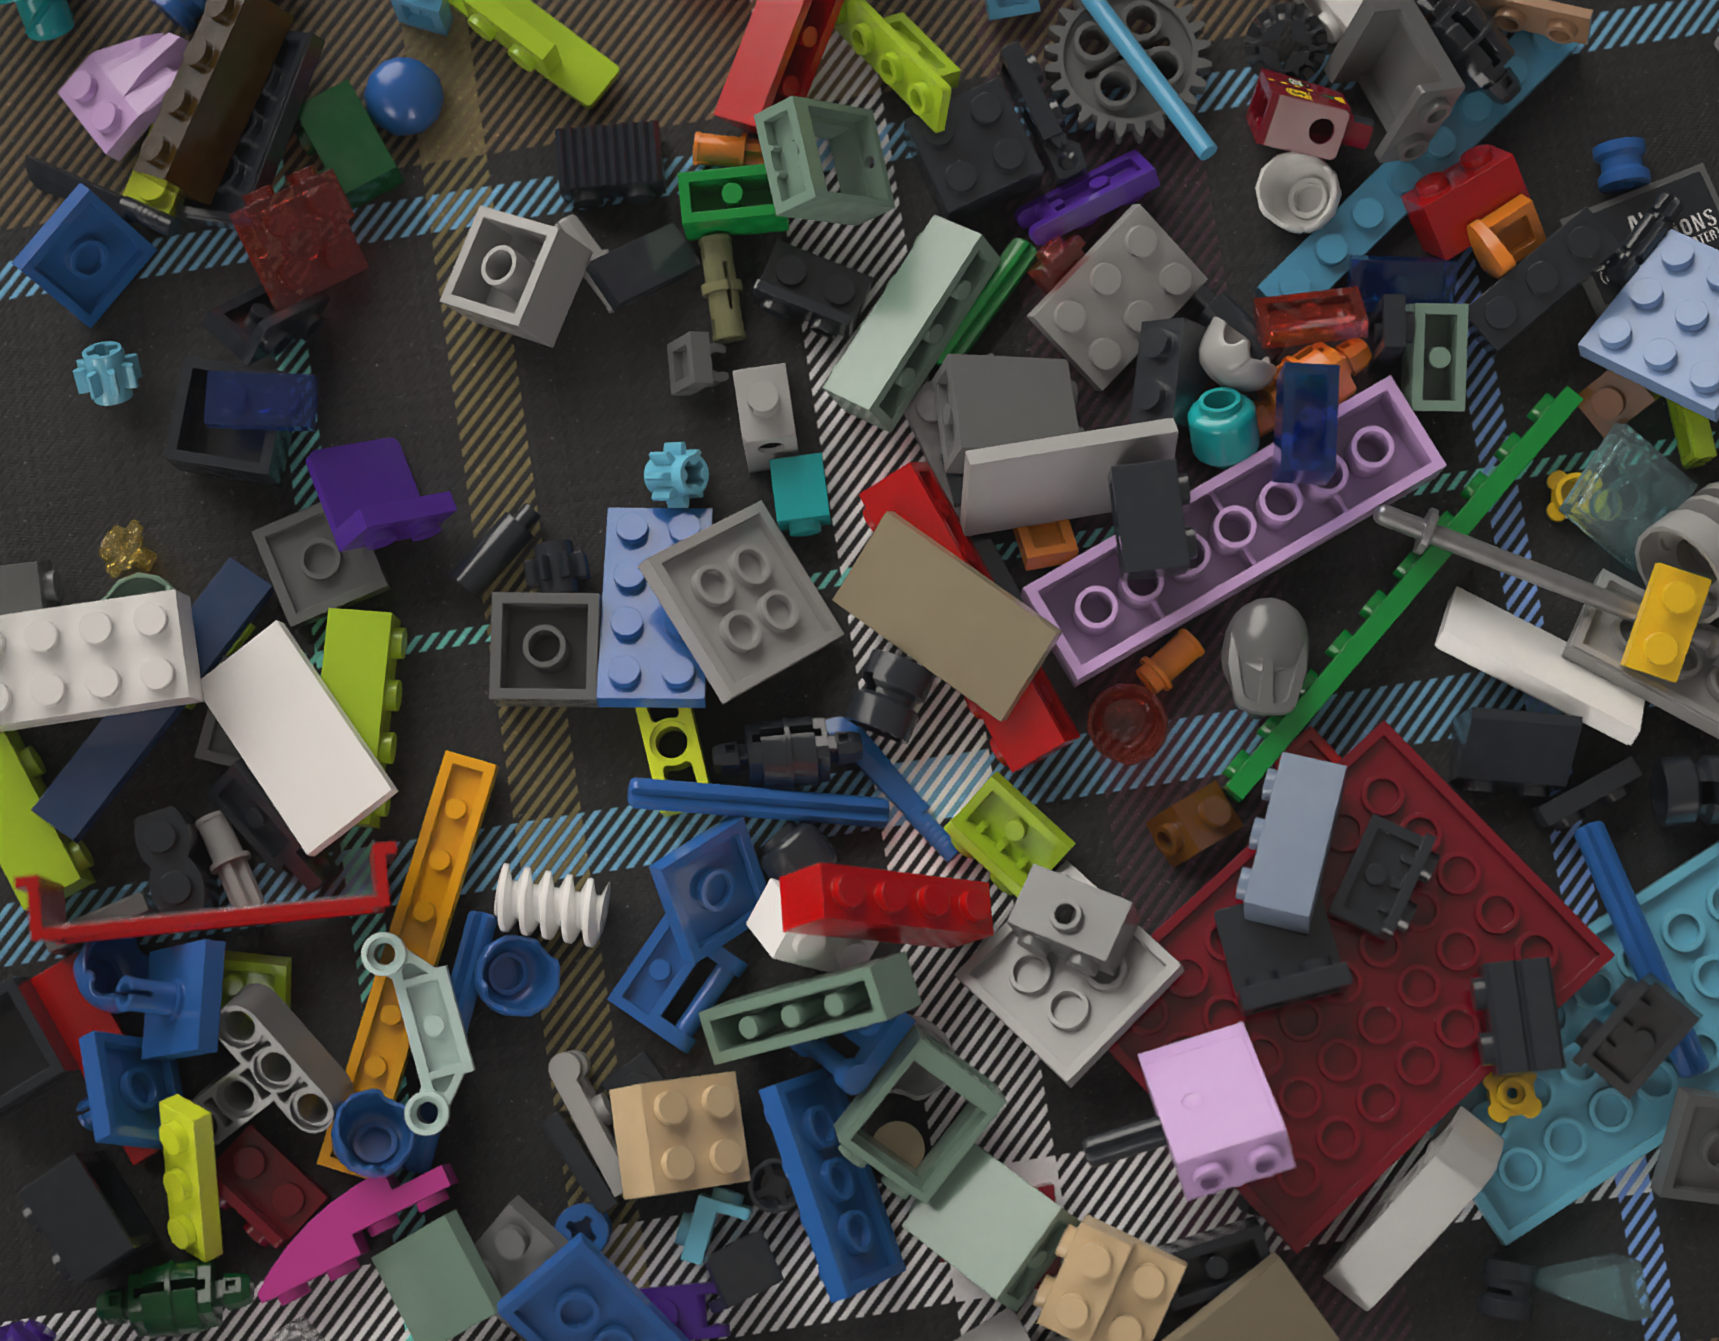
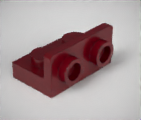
M249 1124L215 1161L219 1206L225 1210L232 1206L247 1220L243 1225L247 1234L263 1247H267L270 1243L275 1248L288 1245L332 1197L256 1124Z

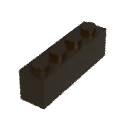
M207 0L205 12L192 40L184 50L183 61L171 87L164 94L160 112L150 134L142 143L140 156L133 170L180 197L211 205L294 16L269 0Z

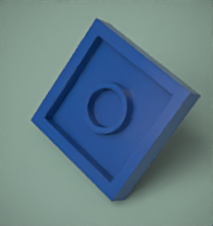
M79 183L12 261V264L91 329L154 255L157 249L90 189Z
M738 816L724 818L649 866L681 958L694 964L749 928L746 922L767 886L744 818Z
M204 939L151 951L148 980L127 975L121 978L116 992L131 995L128 998H115L118 1010L145 1013L142 1060L161 1062L217 1052L225 942Z
M92 1031L79 1038L88 1097L78 1103L77 1111L82 1112L90 1108V1111L78 1116L82 1126L94 1132L95 1142L163 1150V1145L159 1138V1128L161 1126L159 1102L175 1094L183 1097L177 1059L161 1062L142 1060L143 1038Z

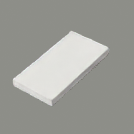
M1456 586L1447 602L1435 642L1436 648L1567 715L1583 716V723L1626 745H1631L1640 732L1644 699L1561 656L1566 646V641Z
M277 620L201 679L203 700L307 855L316 856L398 792L284 623Z

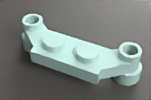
M379 932L373 934L365 941L361 951L362 962L371 973L378 976H388L393 980L421 1083L419 1093L412 1096L406 1104L404 1111L405 1121L413 1132L423 1136L433 1135L447 1125L450 1118V1106L465 1073L476 1070L448 966L435 968L406 948L404 941L399 936L393 933ZM385 944H390L395 950V958L388 965L381 963L378 958L379 949ZM425 1102H431L438 1108V1117L434 1122H428L421 1116V1106Z

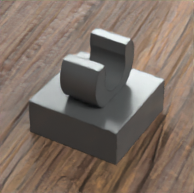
M689 331L667 344L671 395L691 396L707 386L713 387L729 379L727 372H716L712 369L711 358H717L726 353V346L720 343L710 344L709 332Z

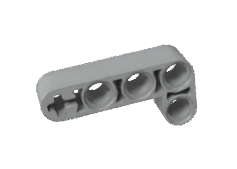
M1461 1104L1453 1108L1433 1133L1426 1153L1338 1249L1325 1267L1322 1277L1363 1310L1369 1311L1487 1184L1498 1166L1504 1138Z

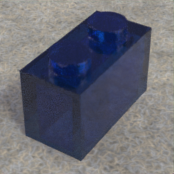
M1284 363L1277 376L1272 482L1327 485L1336 473L1340 365Z

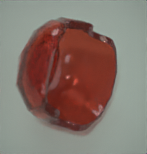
M1120 682L1102 690L1089 707L1087 731L1094 747L1100 754L1127 766L1135 765L1153 758L1166 742L1169 719L1164 704L1150 689L1134 683Z

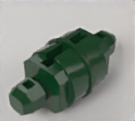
M200 1259L184 1262L170 1260L167 1264L146 1266L143 1270L131 1271L128 1276V1291L121 1287L107 1290L97 1297V1317L101 1322L109 1325L127 1324L129 1321L139 1337L149 1336L150 1338L174 1336L179 1338L184 1334L204 1332L208 1328L221 1326L223 1322V1306H226L229 1311L246 1307L254 1302V1282L251 1276L244 1273L224 1274L223 1279H221V1275L213 1261L205 1263Z

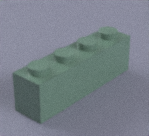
M933 215L924 231L916 238L913 248L897 273L888 281L884 293L872 312L861 323L857 335L843 357L832 368L830 376L823 386V389L845 412L889 433L893 431L1001 262V258L983 235Z
M903 951L735 997L698 1014L714 1065L887 1021L921 1005L922 1002L906 952Z

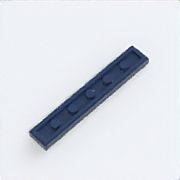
M231 557L191 606L201 679L217 667L223 655L225 656L275 592L272 585ZM187 704L105 716L31 811L78 844Z

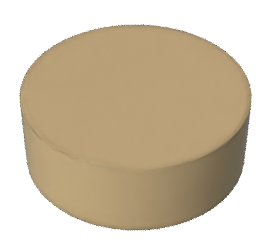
M903 1121L889 1122L880 1127L873 1136V1138L914 1168H917L922 1162L925 1152L924 1141L920 1132L911 1124Z

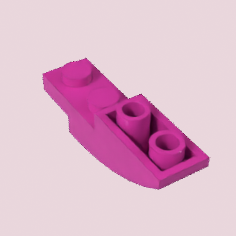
M450 1163L441 1165L403 1185H400L395 1173L387 1177L368 1178L331 1202L300 1231L273 1265L257 1293L261 1303L278 1297L281 1306H284L311 1293L312 1290L308 1282L325 1273L328 1274L332 1282L361 1268L357 1257L371 1251L362 1232L363 1230L367 1229L372 1238L400 1224L397 1213L415 1204L419 1212L422 1213L450 1199L446 1189L459 1183Z

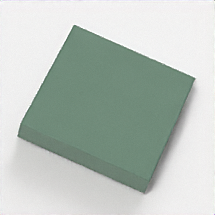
M456 1209L371 1257L414 1341H447L498 1313L497 1302L502 1299V1296Z

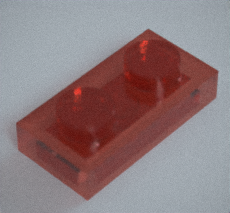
M1358 286L1254 298L1253 315L1262 349L1368 337L1369 320Z

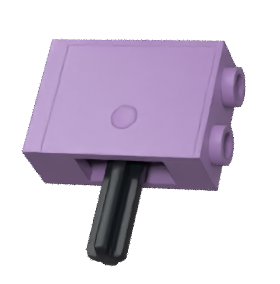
M1243 1022L1138 1054L1146 1086L1157 1116L1088 1137L1083 1141L1087 1161L1091 1167L1095 1168L1168 1146L1187 1201L1208 1194H1214L1230 1187H1239L1244 1183L1295 1168L1285 1125Z

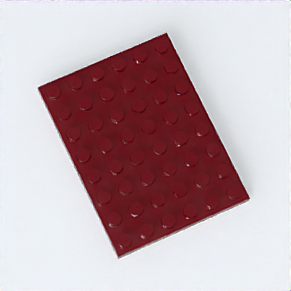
M1385 720L1337 763L1347 766L1346 786L1320 892L1326 913H1328L1373 814L1423 837L1426 833L1436 836L1437 838L1431 851L1440 854V857L1428 883L1424 884L1417 880L1409 900L1417 903L1418 906L1406 932L1401 933L1395 930L1392 937L1386 942L1327 914L1341 963L1347 961L1353 983L1349 989L1241 1017L1214 920V913L1218 909L1244 903V900L1236 899L1239 877L1243 867L1252 869L1257 850L1249 849L1248 845L1150 935L1183 966L1185 971L1107 1050L1149 1095L1138 1054L1240 1022L1244 1023L1285 1125L1295 1168L1269 1177L1256 1179L1234 1188L1295 1254H1298L1492 1072L1491 1066L1481 1065L1478 1051V1033L1486 1032L1484 1011H1474L1470 992V978L1479 977L1478 968L1482 964L1550 957L1557 1009H1559L1615 956L1590 928Z

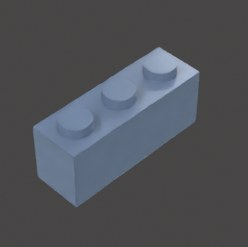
M1282 752L1278 770L1268 768L1262 791V799L1270 801L1265 819L1255 818L1249 841V849L1257 850L1252 869L1242 868L1236 891V899L1244 900V919L1309 934L1346 786L1347 766Z

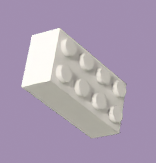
M176 589L0 615V732L204 702L190 597Z

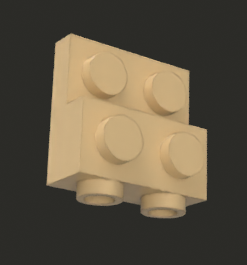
M1087 1214L1079 1228L1069 1224L1062 1236L1055 1255L1065 1260L1057 1278L1046 1274L1037 1292L1033 1305L1041 1308L1042 1311L1036 1323L1073 1341H1153L1188 1262Z

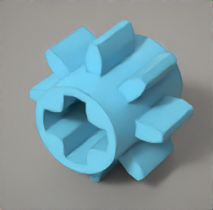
M106 341L90 345L83 350V359L76 361L78 368L73 370L78 393L90 392L91 399H94V402L101 406L117 405L129 400L133 396L132 388H138V379L143 377L137 353L125 355L124 348L118 342Z
M685 442L664 443V452H650L649 454L650 460L647 462L644 470L645 484L648 490L653 493L651 498L653 501H666L668 508H688L689 498H702L704 496L702 491L706 488L709 480L708 466L704 459L700 457V449L686 450Z

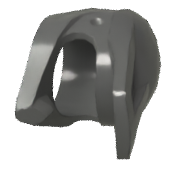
M1261 598L1244 605L1235 613L1225 632L1221 651L1223 672L1231 686L1234 703L1238 709L1246 711L1252 719H1262L1270 715L1289 714L1296 706L1307 673L1310 643L1305 620L1298 610L1286 601L1275 598Z

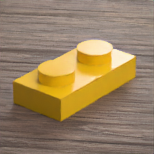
M1655 563L1620 665L1677 683L1712 580L1663 563Z

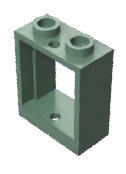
M791 96L754 115L776 216L858 226L895 208L873 110ZM816 138L828 139L830 142L841 193L827 191ZM871 158H874L873 168L869 166Z
M913 1024L870 1084L855 1097L834 1124L838 1141L841 1143L838 1149L856 1166L864 1168L867 1164H870L883 1174L881 1181L897 1196L906 1200L911 1194L926 1205L1007 1101L997 1084L919 1026ZM913 1061L917 1062L969 1101L917 1168H914L861 1129L862 1125Z

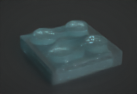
M1614 423L1558 510L1625 567L1632 571H1638L1635 556L1638 537L1669 512L1676 510L1689 499L1698 485L1628 424Z

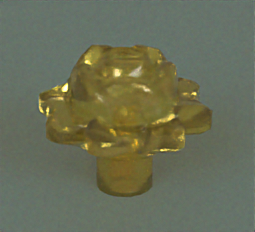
M135 519L129 523L127 528L113 525L112 530L106 533L101 543L99 557L106 562V572L114 579L121 575L123 571L133 566L149 571L155 562L157 554L143 547L144 542L141 536L143 526Z

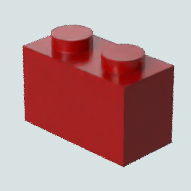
M1490 144L1478 145L1468 149L1460 156L1459 162L1444 171H1436L1423 176L1416 182L1414 189L1400 196L1422 250L1445 261L1471 246L1467 225L1476 219H1483L1520 194L1531 199L1514 155Z

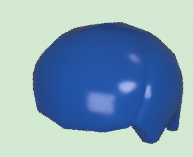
M396 57L382 62L369 75L364 92V101L372 123L377 124L394 136H407L423 133L438 120L444 104V92L440 78L431 68L419 60L408 57Z
M515 934L500 937L485 945L474 964L475 989L478 995L490 1009L501 1015L532 1016L549 1007L560 989V965L558 960L552 957L538 940L528 936H518Z
M136 937L86 942L79 951L73 965L74 978L80 993L89 1004L97 1009L114 1014L124 1013L125 1011H119L116 1007L115 998H128L131 994L117 993V985L125 975L148 980L150 955L142 953L138 948Z
M369 1089L351 1094L337 1109L331 1131L334 1153L339 1161L348 1170L364 1177L376 1179L396 1173L411 1157L416 1133L408 1127L405 1121L404 1111L406 1105L386 1097L380 1089Z

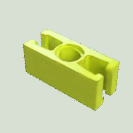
M635 707L652 779L668 780V773L670 771H679L692 766L698 783L711 784L693 708H678L679 715L676 718H665L655 723L650 708ZM671 731L682 732L687 737L686 750L676 758L664 757L659 751L661 738ZM660 810V813L664 817L684 813Z

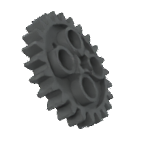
M1072 0L1075 12L1061 7L1058 11L1057 19L1062 26L1050 25L1048 31V38L1056 44L1045 45L1043 58L1053 62L1045 66L1044 79L1058 80L1050 88L1051 99L1066 96L1061 107L1063 116L1077 111L1079 113L1076 126L1078 130H1081L1090 122L1097 124L1095 139L1098 140L1107 129L1114 130L1116 144H1121L1125 131H1132L1137 143L1141 144L1145 129L1149 127L1158 138L1163 137L1165 131L1164 120H1167L1172 125L1174 124L1125 60L1118 61L1119 51L1080 0ZM1107 0L1127 28L1129 22L1137 19L1144 20L1150 24L1153 31L1148 34L1139 35L1130 29L1129 31L1155 65H1165L1173 71L1174 77L1167 81L1193 113L1196 110L1198 101L1192 94L1204 95L1207 87V82L1199 76L1208 75L1212 67L1211 61L1200 58L1209 53L1211 41L1196 40L1203 34L1205 28L1204 21L1188 22L1194 9L1193 4L1191 3L1178 9L1175 6L1176 0ZM1087 40H1097L1104 45L1106 51L1099 55H1089L1082 50L1080 44ZM1166 40L1169 42V46L1154 47L1160 41ZM1101 72L1098 77L1091 80L1085 77L1087 73L1095 74ZM1108 85H1118L1126 91L1128 96L1120 101H1112L1102 94L1101 89Z

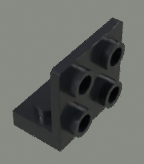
M1320 890L1309 934L1244 919V903L1215 911L1214 920L1241 1017L1346 991L1353 982L1347 961L1342 963L1340 961Z

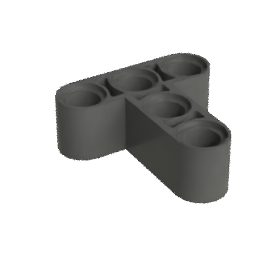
M253 983L244 986L220 1010L218 1038L237 1061L209 1082L191 1102L206 1109L213 1115L214 1146H216L273 1101L293 1124L301 1130L309 1133L322 1132L335 1120L337 1109L353 1094L354 1089L348 1074L276 992L263 984ZM243 1012H245L246 1014H248V1015L252 1018L253 1021H251L250 1019H248ZM280 1054L284 1055L289 1062L283 1059ZM316 1095H319L325 1102H322Z

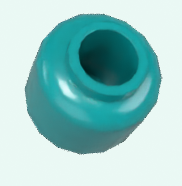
M1213 388L1203 393L1191 406L1187 418L1192 451L1200 462L1227 470L1256 453L1260 445L1256 408L1254 402L1246 395L1232 388Z

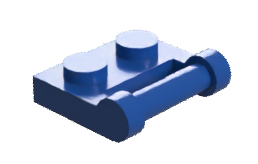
M665 914L607 1000L688 1054L697 1041L693 1036L702 1025L698 1013L714 1007L733 977L737 976L740 978L748 964L722 946L709 954L707 957L717 963L676 1025L672 1024L662 1016L699 962L694 964L682 960Z
M904 1012L887 1021L841 1032L861 1048L855 1058H846L828 1044L826 1040L829 1036L790 1045V1048L800 1056L814 1059L834 1075L835 1083L842 1090L850 1095H856L861 1093L870 1084L916 1020Z

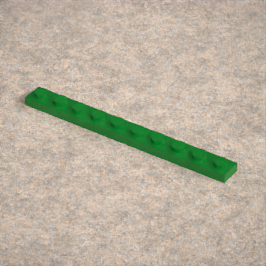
M1568 386L1556 398L1547 392L1526 416L1533 422L1532 426L1522 437L1514 431L1493 454L1500 461L1497 467L1488 477L1479 471L1459 494L1467 502L1455 516L1446 510L1440 516L1438 524L1468 536L1583 401V398ZM1430 544L1421 556L1412 550L1392 573L1399 579V582L1387 595L1378 589L1358 613L1365 619L1364 623L1353 635L1346 629L1341 632L1324 652L1332 660L1319 675L1312 669L1306 673L1295 708L1289 714L1271 715L1256 732L1264 740L1253 753L1249 755L1242 749L1224 769L1222 774L1229 781L1224 785L1222 791L1236 804L1243 800L1266 773L1268 768L1272 766L1452 554L1451 552Z

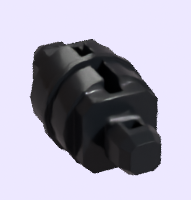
M1414 0L1466 86L1463 90L1464 92L1484 86L1482 91L1493 102L1500 105L1508 104L1521 91L1519 79L1510 67H1503L1514 56L1515 50L1508 43V38L1495 24V19L1492 15L1488 16L1475 0Z
M781 716V719L758 721L757 724L744 725L745 743L737 744V741L718 744L712 748L714 773L719 775H740V772L748 771L750 787L770 789L788 788V790H794V787L813 786L820 782H830V763L837 762L839 766L855 763L863 758V745L860 733L834 731V735H827L825 718H811V716L796 718Z

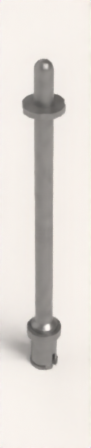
M1385 504L1379 505L1373 512V518L1379 525L1415 538L1414 553L1421 555L1431 544L1634 623L1641 602L1438 524L1439 510L1435 508H1430L1424 519ZM1697 624L1690 645L1705 650L1707 657L1710 658V664L1719 667V628L1711 630Z

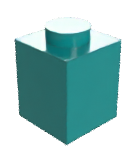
M822 453L769 459L776 517L780 531L789 530L790 536L793 537L820 533L821 525L831 524Z

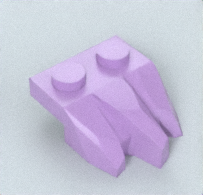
M158 33L141 36L97 50L85 59L57 93L103 152L120 161L149 126L155 123L162 107L164 94L174 81L183 61L184 50L190 41L172 33L166 35Z

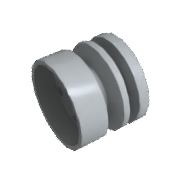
M1719 482L1709 483L1694 496L1687 499L1676 510L1669 512L1638 537L1635 548L1637 568L1646 587L1655 563H1663L1712 580L1697 624L1711 623L1719 617Z

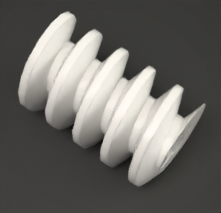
M504 863L496 889L494 914L498 918L499 928L502 932L509 933L517 920H519L521 934L530 936L540 923L542 937L546 940H551L561 926L562 937L565 943L572 944L582 930L584 944L587 947L593 948L605 926L610 901V881L602 895H596L594 878H588L579 892L575 891L573 875L567 874L560 888H556L553 883L552 871L546 870L539 884H533L530 867H525L516 881L512 880L510 864Z

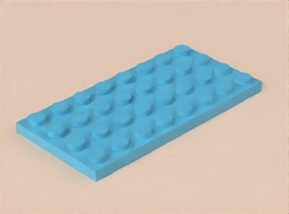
M1719 840L1635 894L1679 996L1703 1015L1693 1028L1709 1062V1069L1697 1076L1682 1078L1679 1076L1669 1054L1634 1096L1628 1100L1586 1063L1580 1068L1572 1061L1575 1055L1582 1049L1574 1042L1577 1036L1594 1017L1604 1023L1616 1009L1609 1002V999L1630 976L1637 981L1607 912L1587 926L1615 956L1558 1009L1566 1068L1557 1072L1537 1074L1533 1084L1535 1095L1542 1103L1539 1115L1535 1118H1526L1523 1115L1511 1116L1503 1123L1493 1121L1487 1113V1108L1490 1104L1486 1095L1487 1088L1483 1086L1482 1081L1457 1104H1461L1504 1138L1503 1149L1495 1172L1482 1190L1472 1199L1502 1245L1507 1246L1661 1145L1678 1086L1719 1092ZM1510 1088L1507 1091L1508 1097L1511 1099L1515 1098L1517 1091L1514 1088ZM1451 1110L1428 1131L1431 1137Z

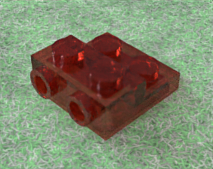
M311 165L287 176L286 180L290 187L278 193H275L272 185L269 184L242 196L246 207L229 214L275 311L286 308L369 268L347 221L355 217V214L333 168L319 174L315 165Z

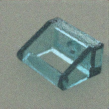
M1609 1253L1538 1268L1537 1282L1533 1285L1537 1289L1629 1321L1653 1317L1640 1260L1616 1253Z

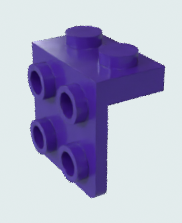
M389 437L314 450L306 458L307 468L339 552L366 547L368 550L385 547L394 541L409 538L412 541H420L438 534L442 530L441 524L457 511L450 491L426 496L419 495L401 445L394 438Z

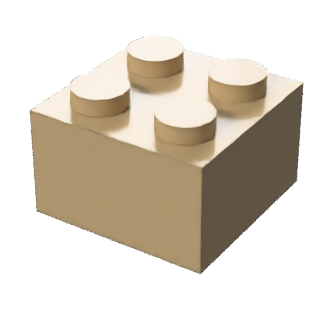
M735 1071L641 1083L609 1090L624 1200L751 1181Z

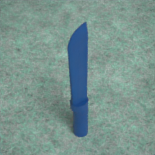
M833 717L825 720L827 735H834V731H853L861 734L863 758L855 762V764L905 816L904 818L947 863L953 861L960 852L953 846L951 836L928 812L931 808L924 799H921L864 729L848 722L844 717Z

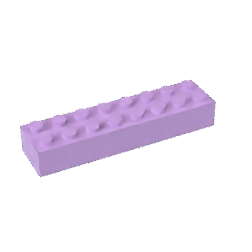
M1390 375L1191 490L1190 505L1182 507L1185 527L1194 526L1198 556L1197 558L1190 559V567L1186 574L1121 582L1115 535L1023 587L1021 598L1025 605L1063 631L1052 648V652L1075 688L1373 515L1375 508L1379 505H1390L1435 479L1447 465Z

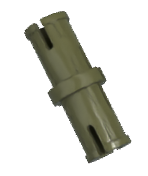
M713 234L698 240L705 277V284L701 286L702 297L708 299L713 342L720 344L737 342L746 338L739 294L743 292L742 280L736 278L731 244L732 237L730 234Z

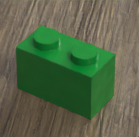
M765 164L677 173L682 225L687 241L699 240L704 236L713 234H730L733 237L790 231L788 217L776 216Z

